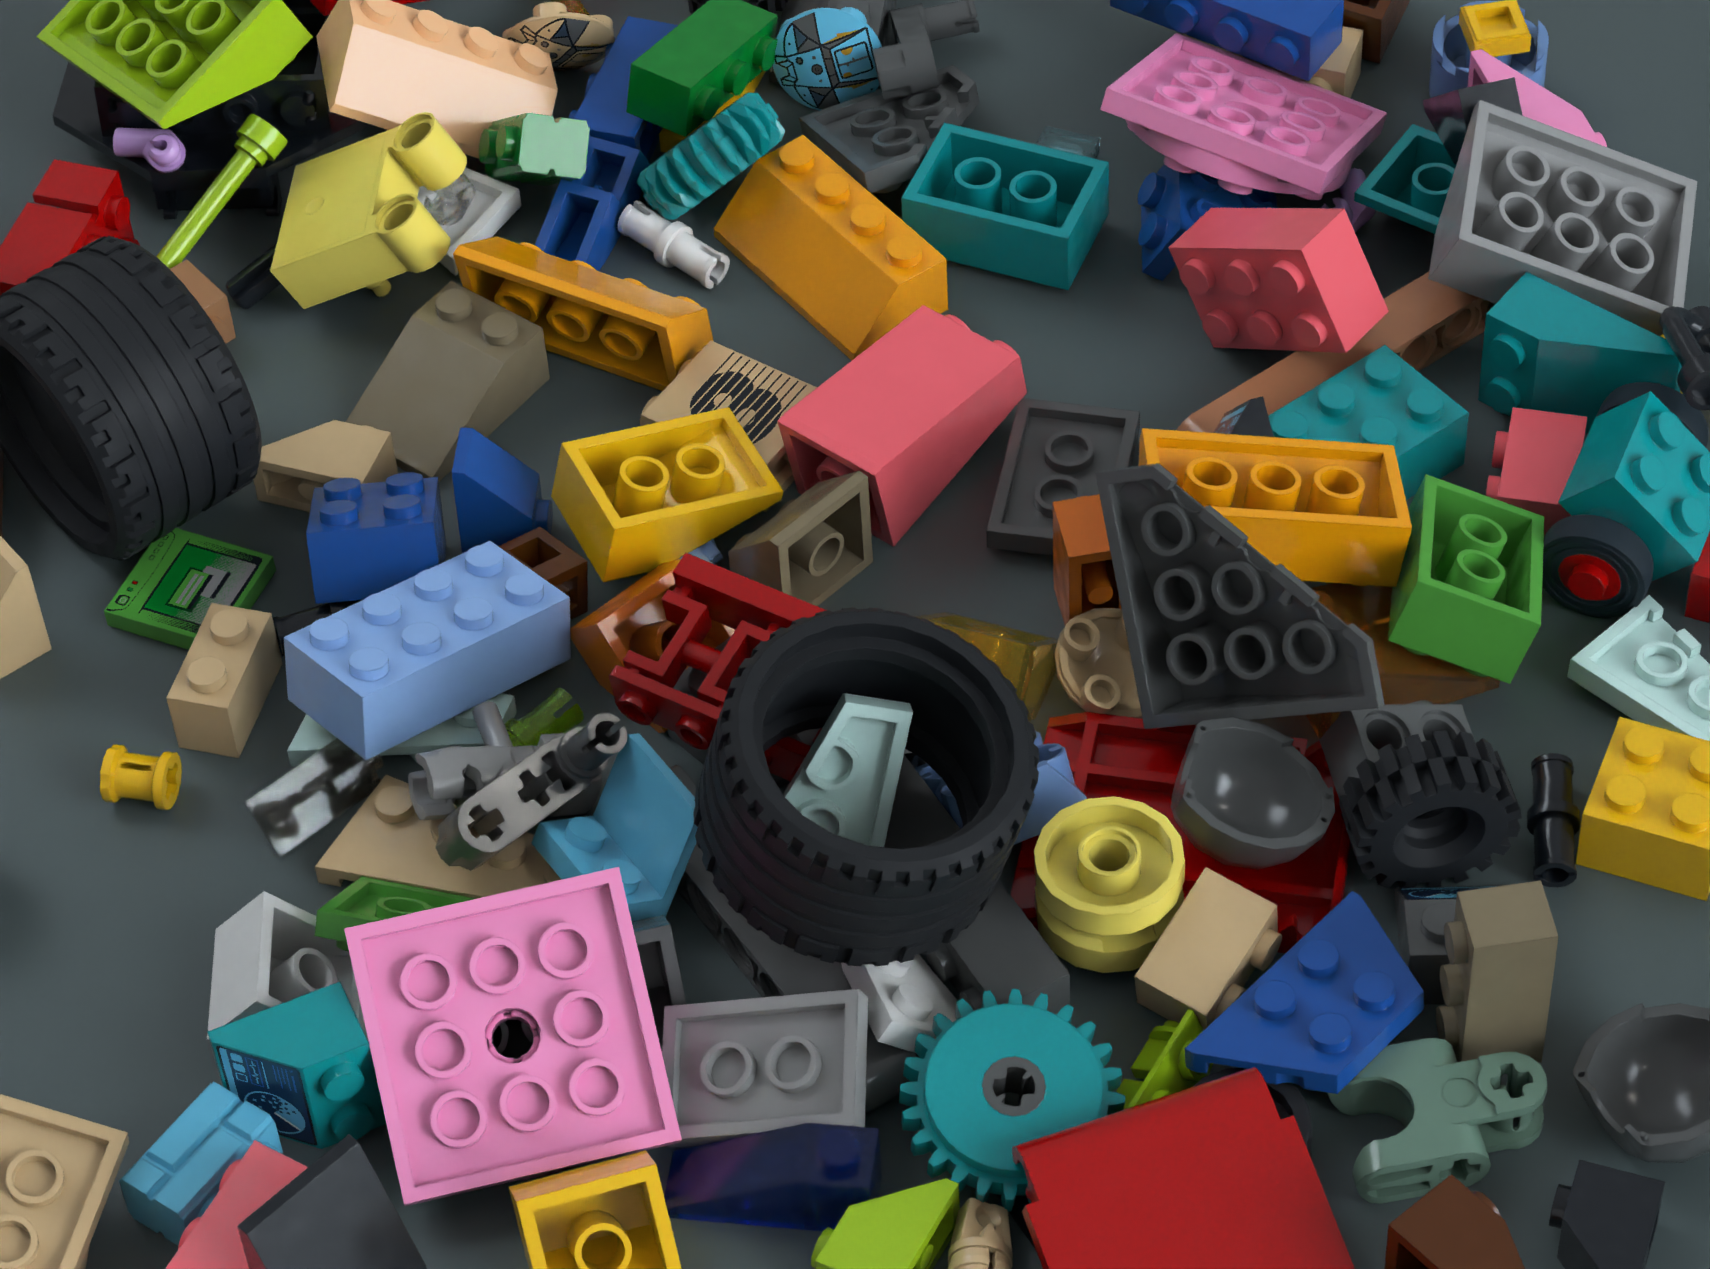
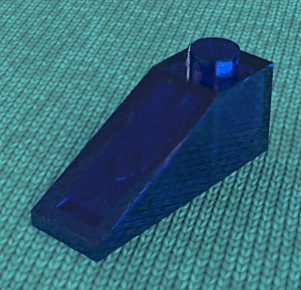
M804 1123L675 1150L672 1154L664 1196L669 1218L811 1231H824L828 1227L835 1229L848 1206L879 1197L882 1180L879 1129Z

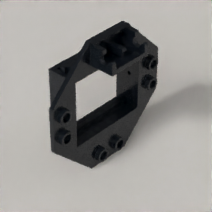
M282 0L312 35L311 40L304 47H318L316 36L329 15L323 16L310 0ZM319 52L314 74L277 75L271 81L166 128L170 129L179 138L186 149V158L182 166L169 173L158 172L145 158L119 157L115 155L113 135L116 128H162L69 62L53 112L55 126L151 181L153 192H155L157 208L164 209V220L177 219L178 211L193 209L236 153L237 149L234 147V144L239 139L236 132L250 114H255L271 124L287 139L288 143L274 161L267 160L262 167L256 165L223 209L266 208L267 216H279L282 197L278 172L371 125L329 112ZM311 90L314 94H308L305 91Z

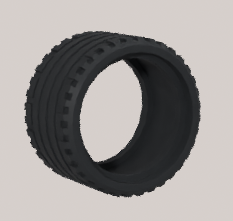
M112 236L100 237L80 248L76 253L70 254L54 263L52 267L44 269L28 278L25 283L18 284L0 295V447L18 476L42 508L79 545L94 554L124 560L146 548L152 542L169 534L176 527H180L195 518L201 511L208 510L226 497L250 484L256 477L262 448L261 431L256 410L243 376L220 333L196 298L181 280L155 255L143 247Z
M854 607L842 608L834 612L829 610L818 612L813 617H802L792 621L790 627H781L771 633L768 641H761L752 650L750 658L744 659L738 668L737 674L731 681L696 789L693 816L694 824L698 827L695 834L697 847L703 852L702 862L706 871L712 873L714 877L713 884L719 893L725 894L729 900L728 904L736 913H741L747 919L749 925L757 931L761 930L770 936L769 939L779 945L784 944L794 949V952L804 956L808 954L820 958V961L833 964L834 961L846 963L847 966H861L862 964L884 966L893 961L903 963L914 960L915 956L920 953L924 955L930 954L938 949L940 943L948 944L958 937L960 931L967 929L975 921L978 912L984 909L993 893L1027 817L1039 776V771L1037 770L1039 748L1033 744L1036 732L1034 725L1028 721L1027 716L1029 712L1024 701L1018 698L1017 690L1012 682L1004 677L1000 672L1001 669L992 660H988L981 653L980 649L972 643L966 642L951 630L935 625L934 622L909 616L907 613L898 611H884L880 608L856 609ZM843 693L910 703L913 715L905 749L923 759L944 780L956 800L963 827L952 836L932 844L906 849L868 846L835 835L803 816L784 797L770 774L764 752L783 738L804 730L823 728Z

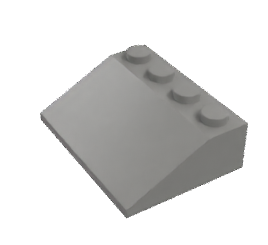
M1479 100L1474 106L1436 228L1428 279L1496 304L1526 272H1529L1660 336L1663 334L1659 324L1662 312L1672 306L1684 308L1697 181Z

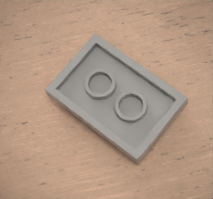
M859 989L664 1006L662 1056L682 1138L680 1143L667 1145V1147L865 1133L868 996Z

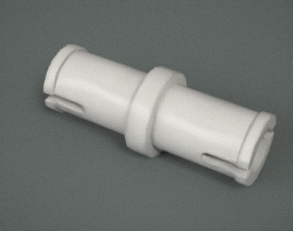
M638 200L634 201L633 205H627L621 213L617 224L618 231L652 251L655 260L661 265L669 268L676 266L709 289L713 288L714 284L718 285L725 277L730 265L728 256L695 238L692 229L683 222L676 221L672 223Z

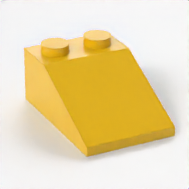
M727 407L561 443L551 497L602 582L650 572L662 563L681 558L685 552L689 553L781 501L784 491L731 409Z

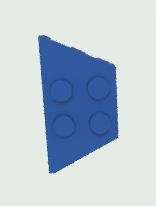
M1351 891L1184 1048L1185 1064L1193 1072L1207 1074L1210 1063L1246 1069L1256 1067L1262 1074L1265 1082L1269 1084L1295 1083L1303 1089L1338 1094L1424 1010V991L1361 895Z

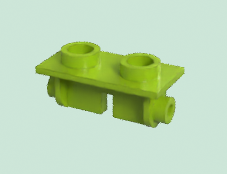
M1188 1009L1180 1023L1168 1020L1163 1026H1155L1152 1029L1148 1041L1130 1068L1135 1078L1144 1079V1081L1123 1079L1116 1091L1125 1095L1123 1110L1191 1088L1203 1077L1210 1074L1213 1063L1209 1064L1207 1074L1193 1072L1185 1064L1184 1048L1204 1031L1194 1010Z

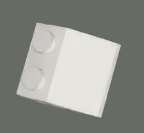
M263 891L215 930L208 1031L341 982L368 1041L349 952L338 948L336 940L314 936L317 916Z

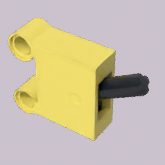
M422 112L408 118L398 127L296 165L277 243L227 281L225 287L229 295L243 309L253 306L280 284L284 286L303 309L364 287L371 289L378 297L386 296L391 290V284L387 279L408 271L414 273L424 272L434 267L448 252L451 245L450 237L417 197L419 187L424 186L427 190L436 191L452 184L463 173L467 165V156L432 113Z

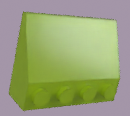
M70 0L36 37L48 48L162 129H166L273 80L285 66L295 59L298 52L311 40L312 35L282 0Z

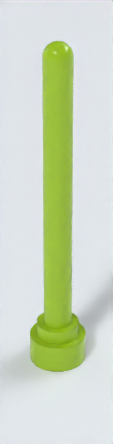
M250 114L236 132L239 137L234 144V147L237 149L236 153L156 257L169 269L184 260L256 165L262 167L267 160L274 161L287 145V139L264 119L255 114Z

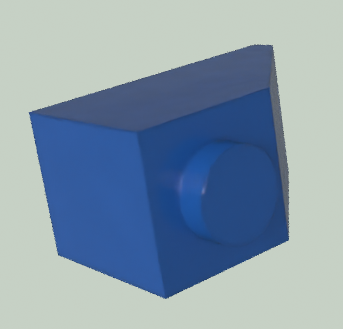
M460 428L452 468V479L462 553L488 541L493 542L497 546L502 545L538 527L551 534L553 520L552 501L542 499L539 473L475 429Z

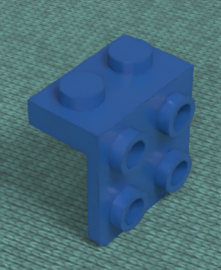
M1164 164L1157 173L1152 172L1144 179L1138 193L1137 200L1138 204L1141 205V229L1138 243L1142 246V272L1163 281L1176 266L1168 247L1210 208H1277L1275 194L1258 189H1253L1252 193L1248 195L1232 193L1220 187L1217 178L1198 171L1193 174L1181 173Z

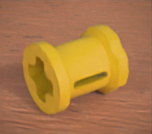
M113 744L111 748L107 749L100 770V794L105 802L116 803L121 798L154 802V806L157 809H171L176 802L181 785L182 765L180 756L177 752L170 751L163 752L160 757L129 753L124 745Z

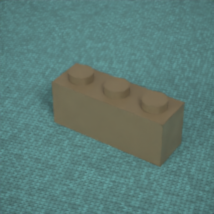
M1539 880L1457 892L1454 921L1446 922L1444 925L1445 945L1450 964L1441 965L1440 967L1441 989L1446 1005L1436 1008V1025L1439 1039L1446 1040L1452 1045L1457 1062L1478 1059V1056L1499 1052H1518L1530 1056L1538 1063L1542 1062L1559 938L1542 882Z

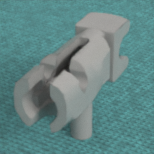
M487 701L478 704L472 714L485 744L484 746H450L415 755L417 764L424 768V770L411 772L408 775L410 799L420 820L445 819L455 810V806L459 807L469 797L554 737L560 738L565 733L542 734L537 746H513L496 703ZM545 773L529 786L523 787L518 792V795L526 803L529 800L535 799L537 795L553 784V782ZM602 773L591 781L589 787L548 817L586 814L598 798L602 785Z

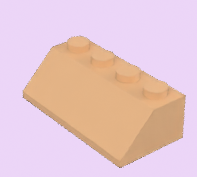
M338 0L316 36L329 112L387 130L400 126L415 114L422 112L432 113L463 153L475 158H479V143L484 129H489L493 121L524 113L550 116L553 113L558 88L550 53L544 52L537 46L529 43L520 44L493 35L481 27H469L444 19L430 10H417L391 0Z

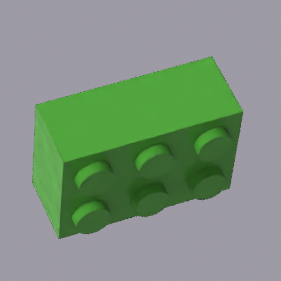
M1425 474L1408 509L1412 530L1397 586L1392 587L1388 641L1401 645L1405 650L1421 656L1430 655L1461 666L1472 675L1479 677L1489 676L1510 684L1541 626L1544 516Z

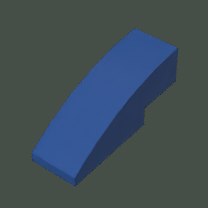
M589 136L586 174H583L582 178L578 180H560L535 246L547 254L568 261H583L597 271H600L621 236L617 225L621 213L627 205H633L634 201L639 200L642 193L637 180L640 172L649 166L650 163L641 150Z

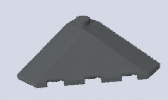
M1159 463L1102 470L1095 473L1145 729L1196 725L1203 720L1229 717L1252 720L1375 709L1385 705L1373 639L1354 623L1347 625L1318 601L1320 595L1282 564L1275 566L1247 543L1248 536L1210 505L1204 507L1176 484L1178 479Z

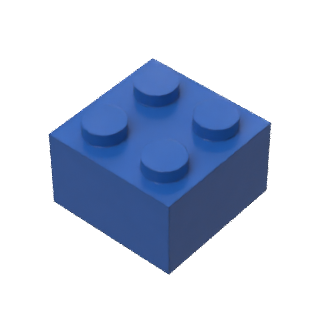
M403 472L388 477L385 482L361 484L360 480L355 478H338L326 482L323 487L314 488L306 538L315 604L364 600L366 597L407 580L423 570L445 562L447 545L438 477L423 478V475L419 473Z

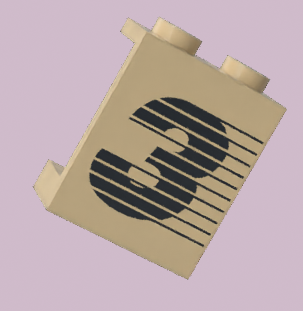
M710 340L693 359H688L683 363L675 379L659 396H653L646 403L641 414L640 425L643 426L729 407L783 491H785L794 481V477L777 421L786 411L817 387Z

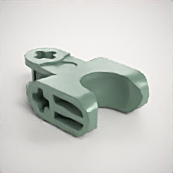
M1425 1038L1387 1045L1338 1094L1328 1093L1332 1104L1343 1114L1356 1116L1379 1113L1399 1120L1406 1127L1397 1135L1373 1140L1362 1148L1352 1172L1359 1195L1369 1203L1383 1204L1424 1196L1451 1174L1466 1187L1480 1181L1488 1174L1491 1167L1488 1153L1506 1149H1520L1530 1145L1539 1137L1544 1124L1543 1106L1541 1104L1547 1093V1077L1540 1063L1530 1056L1518 1052H1499L1478 1056V1059L1457 1062L1452 1045L1446 1040L1439 1038ZM1503 1074H1507L1506 1085H1501ZM1519 1117L1518 1126L1513 1128V1118Z

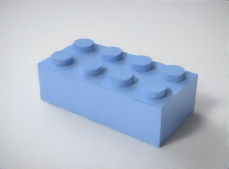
M488 541L474 546L456 557L430 569L423 570L407 580L379 593L372 594L358 603L326 618L316 620L311 625L285 636L284 650L288 700L363 759L368 760L570 660V597L493 542Z

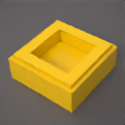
M1517 0L1460 7L1459 25L1470 52L1482 49L1493 57L1530 52L1531 34Z

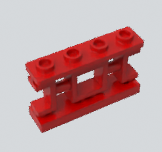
M685 552L673 571L676 587L673 591L667 590L661 599L666 620L680 625L679 629L658 662L629 650L623 659L624 667L615 665L609 675L615 703L620 712L628 719L641 725L657 724L675 732L688 745L706 750L710 747L728 688L744 659L750 658L752 650L761 641H768L771 633L779 628H788L791 626L792 621L802 617L810 618L818 612L827 610ZM711 620L735 629L722 651L702 643L712 627ZM687 666L707 674L697 690L699 699L674 689ZM820 728L817 732L816 736L813 739V743L815 742L822 728ZM790 737L781 739L764 752L770 773L791 781L811 746Z

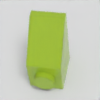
M945 1178L848 1206L835 1229L828 1227L819 1236L812 1253L811 1266L815 1269H933L953 1235L958 1210L960 1209L959 1183Z

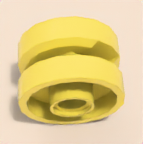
M1116 796L1090 798L1060 810L1040 832L1034 848V872L1036 880L1035 910L1038 932L1056 955L1075 967L1100 973L1133 971L1140 968L1184 901L1185 857L1182 839L1169 819L1143 802Z

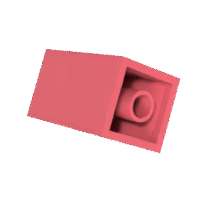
M922 305L786 411L777 422L798 493H805L818 482L861 471L868 476L871 533L894 547L1027 394L1020 356L1011 346L1000 340L992 342L971 331L958 317L951 314L943 316Z

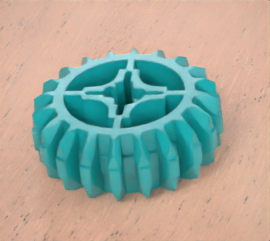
M758 93L743 95L640 172L637 184L644 192L643 197L653 210L656 209L664 219H677L724 186L782 141L785 129L777 119L779 118L778 114L770 103H765Z

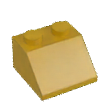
M646 1150L509 1186L529 1269H682L657 1165Z

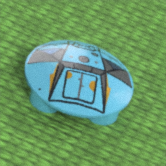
M852 7L842 9L816 8L787 19L781 25L776 37L778 41L773 69L780 85L793 99L809 108L822 110L876 91L879 81L872 49L880 48L882 44L874 30L867 24V19L861 11Z

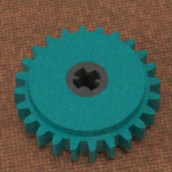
M1019 989L1011 990L1008 1004H997L991 990L983 991L982 1005L977 1010H973L970 1004L963 998L956 1002V1020L954 1022L940 1013L934 1016L932 1031L936 1039L926 1034H918L915 1040L914 1051L920 1058L906 1057L903 1076L912 1082L902 1083L899 1094V1103L912 1106L902 1112V1130H920L911 1140L910 1150L913 1156L924 1155L928 1152L932 1154L928 1161L927 1174L934 1178L948 1171L952 1175L951 1180L959 1183V1192L966 1185L976 1188L975 1198L982 1202L988 1200L990 1193L1001 1195L1002 1206L1008 1211H1012L1016 1196L1026 1195V1188L1028 1187L1023 1165L1021 1163L1014 1164L1013 1146L1122 1111L1125 1105V1095L1111 1092L1120 1087L1123 1075L1121 1068H1104L1110 1061L1112 1046L1110 1043L1098 1044L1096 1046L1091 1045L1096 1025L1089 1021L1078 1028L1074 1027L1071 1024L1074 1007L1069 1004L1061 1008L1057 1015L1047 1011V994L1040 993L1033 1006L1022 1004V996ZM1012 1092L1019 1094L1018 1104L1020 1106L1004 1104V1093Z

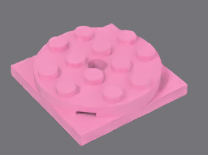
M1179 33L1174 34L1108 86L1100 108L1102 111L1125 119L1127 127L1143 142L1165 156L1164 164L1175 171L1193 174L1198 171L1217 178L1220 187L1236 194L1248 195L1252 193L1253 189L1275 193L1295 194L1309 200H1320L1324 193L1334 191L1345 184L1353 161L1381 134L1387 116L1385 111Z
M619 867L344 928L404 1206L512 1181L544 1177L568 1168L676 1144L682 1141ZM507 1020L524 1022L533 1034V1044L530 1050L518 1059L502 1056L492 1044V1036L495 1029Z

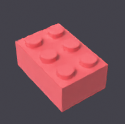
M1210 208L1168 247L1179 270L1180 279L1189 292L1202 321L1203 329L1209 337L1213 348L1347 353L1389 312L1345 208Z

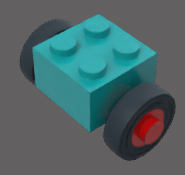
M1634 382L1614 389L1601 404L1558 502L1571 516L1557 521L1544 536L1542 586L1553 599L1566 608L1580 614L1599 618L1625 615L1641 603L1646 596L1651 581L1698 562L1710 532V451L1706 448L1708 425L1703 413L1691 407L1682 393L1657 383Z

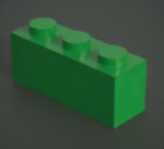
M742 0L707 1L631 63L626 112L686 137L703 121L710 120L717 110L734 95H740L746 85L762 71H768L773 66L778 39H775L778 15Z

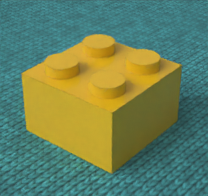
M1619 717L1582 814L1576 864L1707 901L1710 893V741Z

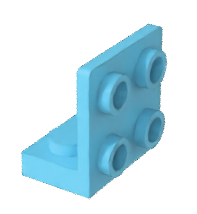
M639 733L628 734L626 745L616 756L593 816L539 822L531 843L561 880L619 867L631 921L660 915L666 917L696 845L695 834L698 827L694 824L693 816L695 797Z

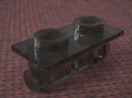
M336 738L244 801V804L277 855L281 857L370 795L381 781L377 775V770L384 766L383 760L379 754L365 760Z

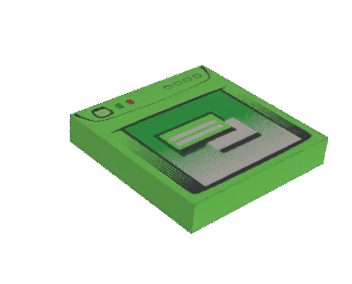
M175 528L169 534L152 542L104 610L107 625L189 650L211 603L245 609L252 608L276 572L274 558L265 553Z

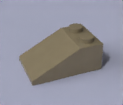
M450 281L411 316L346 422L361 426H371L379 430L391 432L397 467L406 472L419 473L423 475V478L438 477V480L441 481L453 468L460 428H473L487 438L550 379L543 328Z

